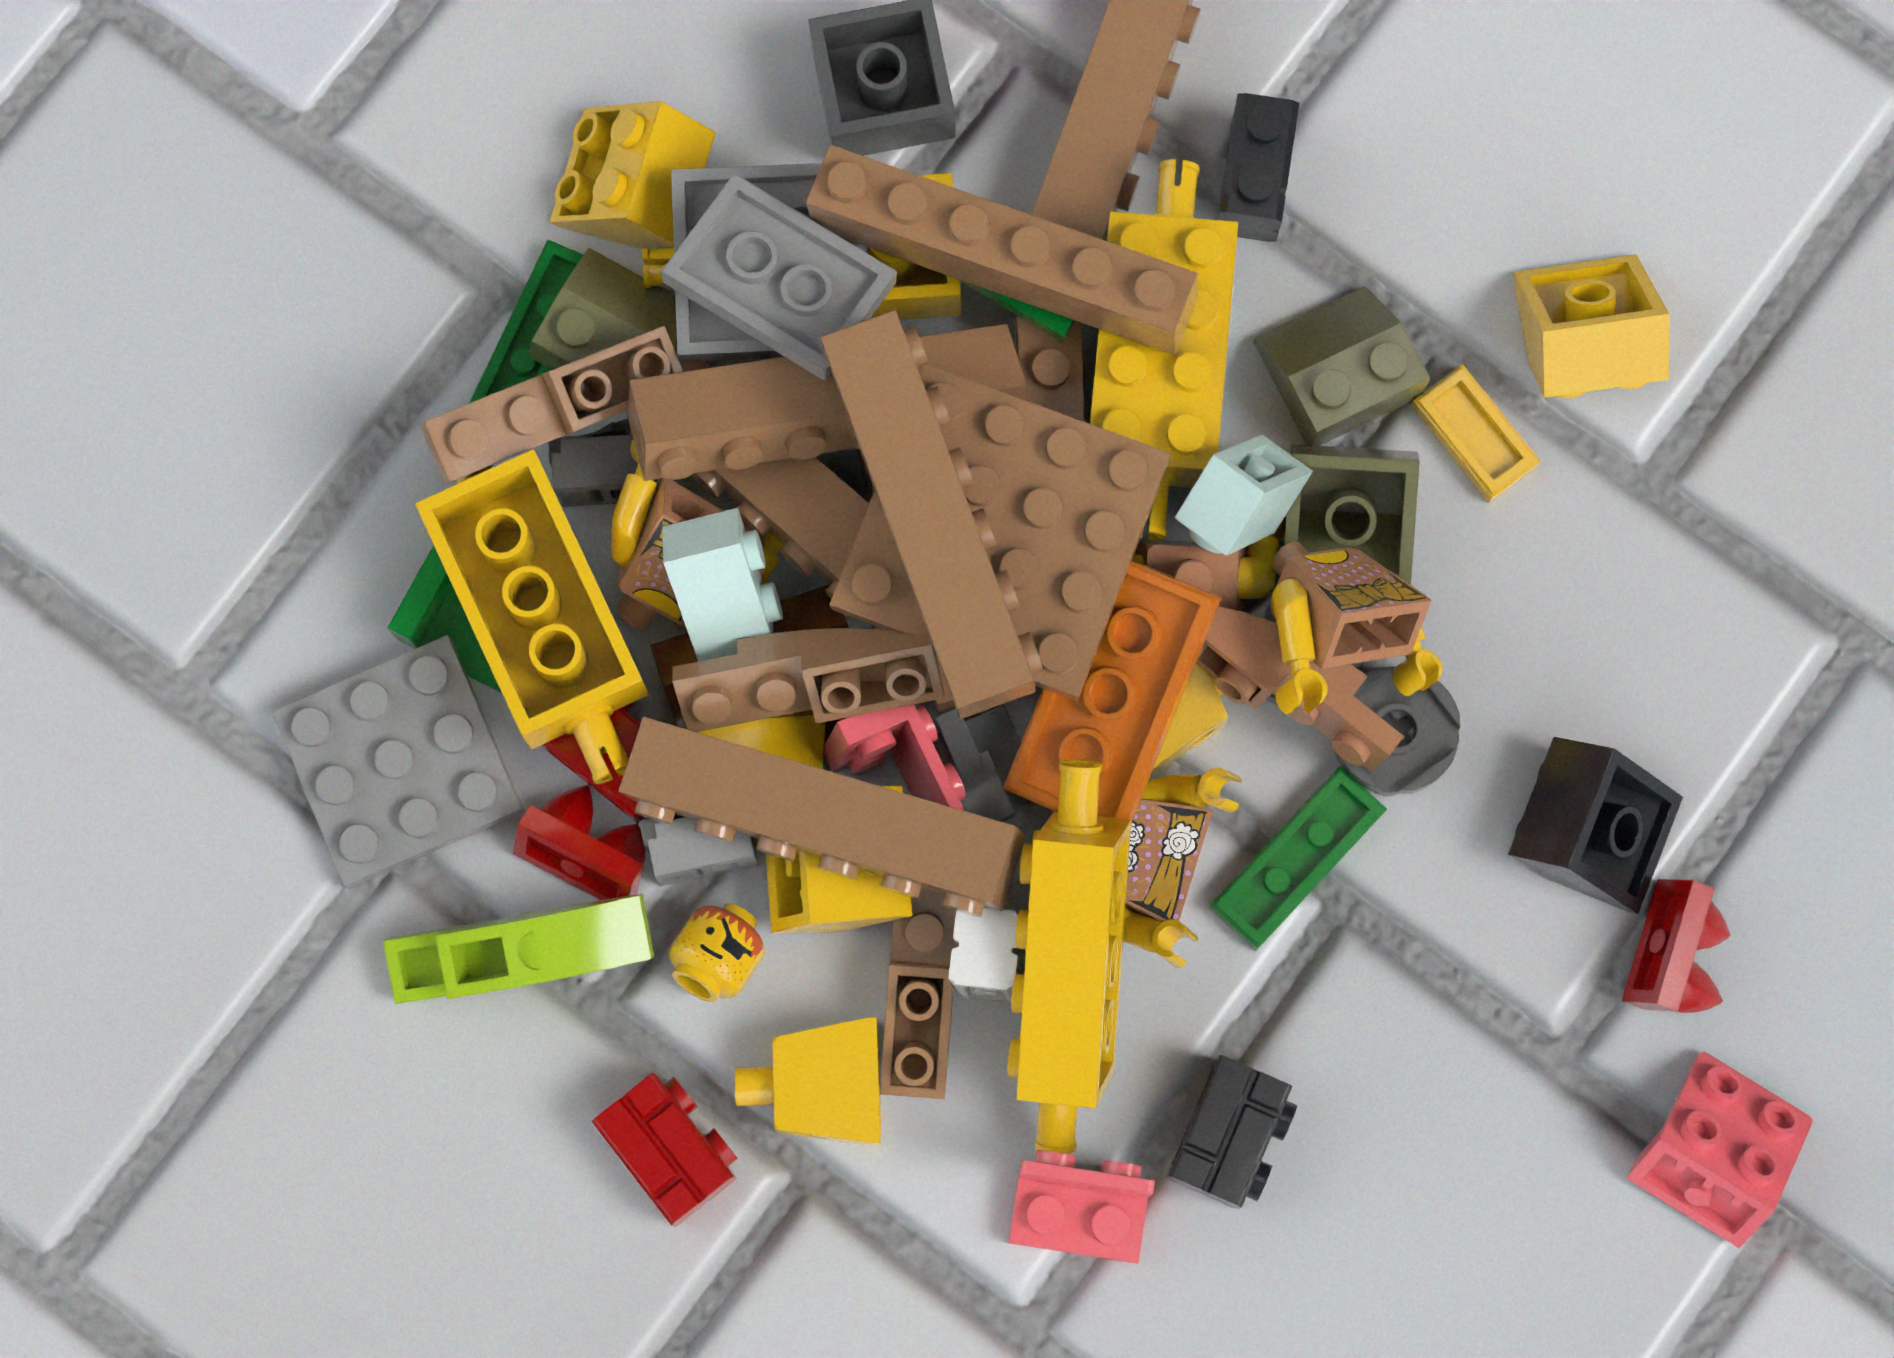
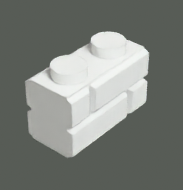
M1006 899L1003 912L984 906L981 917L956 911L953 940L958 947L953 948L951 951L948 979L965 998L1010 1003L1012 1001L1014 978L1016 973L1023 974L1024 967L1021 962L1025 961L1026 950L1016 948L1018 914L1017 909L1012 907V900Z

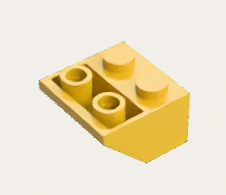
M662 101L584 108L582 118L576 124L573 132L574 144L565 173L555 190L556 202L549 222L560 228L639 249L673 248L671 170L705 168L716 132Z
M882 786L903 793L902 786ZM798 850L794 861L766 854L771 933L834 934L912 916L911 897L880 887L883 878L881 875L859 869L856 880L819 869L818 865L821 857Z

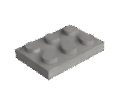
M735 173L662 270L663 283L823 381H826L832 372L820 337L869 320L895 285L897 271Z

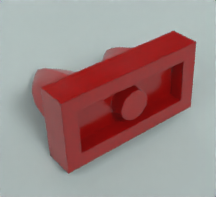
M588 785L579 786L560 793L548 801L541 809L530 804L517 825L514 855L599 900L636 895L638 893L646 850L638 824L612 829L597 839L588 835L593 818V800Z
M1657 880L1621 1001L1640 1009L1679 1013L1701 1012L1723 1002L1711 977L1693 961L1696 950L1714 947L1731 936L1722 913L1711 901L1715 888L1696 880Z

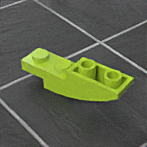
M643 893L524 912L511 918L393 936L383 941L395 1004L447 996V999L517 988L624 966L655 957Z

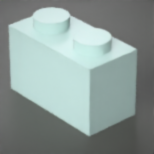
M1259 435L1213 454L1175 516V519L1190 529V537L1202 548L1213 553H1222L1225 556L1230 555L1275 533L1313 471L1267 437Z
M738 508L662 526L663 563L698 661L737 654V639L774 633L773 622L783 620L779 595L774 582L766 584L762 582L758 569L765 568L766 563L757 530L745 531Z

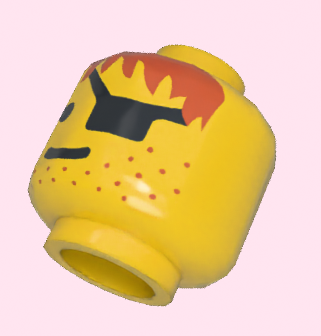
M726 903L723 908L712 905L700 906L690 916L669 949L670 962L675 968L672 976L677 984L691 995L706 1002H715L718 997L733 998L739 994L765 955L764 942L755 930L758 925L755 917L744 908L733 903Z

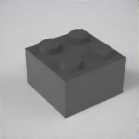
M906 0L808 19L811 47L831 145L864 156L956 138L955 109L932 0Z

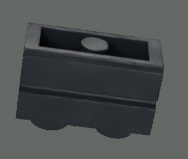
M1250 93L1237 94L1217 220L1238 222L1237 237L1266 242L1277 241L1283 219L1285 193L1288 185L1299 102Z
M1219 1055L1215 1060L1166 1178L1232 1208H1242L1246 1197L1257 1202L1272 1169V1165L1262 1161L1271 1137L1283 1141L1298 1106L1287 1101L1292 1086L1229 1057Z

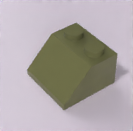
M588 248L562 286L531 342L528 357L554 370L664 325L676 351L675 295L659 286L645 289L643 277Z
M1366 286L1255 338L1253 341L1306 445L1321 446L1413 402V400L1424 393L1430 380V376L1402 323Z
M1291 444L1290 455L1313 472L1286 514L1285 545L1293 541L1299 542L1310 552L1346 547L1355 548L1411 585L1420 465L1418 452Z

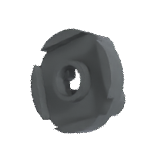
M1395 666L1379 667L1366 672L1365 675L1368 677L1353 696L1381 718L1389 715L1395 721H1399L1404 717L1408 719L1412 725L1406 733L1410 743L1403 747H1400L1398 744L1391 755L1371 772L1364 766H1355L1348 763L1335 752L1340 765L1361 786L1369 788L1376 794L1384 797L1397 794H1412L1433 784L1452 764L1459 743L1460 713L1453 697L1445 686L1437 681L1424 691L1418 690L1411 696H1404L1395 687L1392 679V671Z

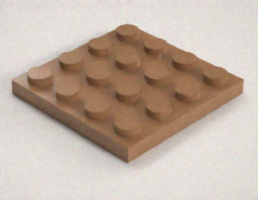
M924 364L920 376L925 389L938 386L951 424L940 427L948 451L958 447L961 448L973 480V485L963 488L971 512L983 508L991 526L997 546L986 549L994 574L1007 570L1015 590L1020 608L1009 611L1017 635L1030 632L1040 657L1043 670L1032 673L1035 686L1078 701L1164 477L1171 453ZM874 490L829 604L830 608L885 630L896 631L915 637L921 635L929 637L885 515Z

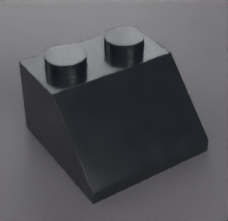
M1553 737L1546 758L1539 768L1537 781L1523 817L1516 827L1515 837L1508 855L1543 878L1624 911L1639 914L1683 796L1615 748Z

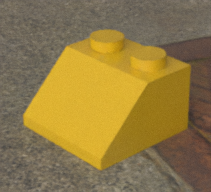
M1636 254L1514 272V286L1529 367L1544 398L1554 396L1574 398L1588 391L1615 387L1636 389L1649 382L1669 380V312Z

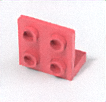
M913 704L852 716L836 723L824 745L823 753L831 772L834 773L848 766L853 774L863 772L886 760L888 757L885 751L890 750L912 796L964 810L961 800L966 798L963 783L951 763L943 765L933 744L938 739L937 731L929 712L923 705L915 707Z
M1701 1052L1693 1061L1663 1128L1634 1160L1626 1179L1740 1248L1775 1211L1813 1120L1808 1114L1706 1052Z
M1037 1150L1034 1162L1022 1160L1008 1244L1128 1263H1139L1147 1201L1153 1195L1155 1184L1153 1180L1141 1179L1142 1166L1103 1160L1100 1163L1099 1172L1075 1168L1076 1156L1044 1150Z

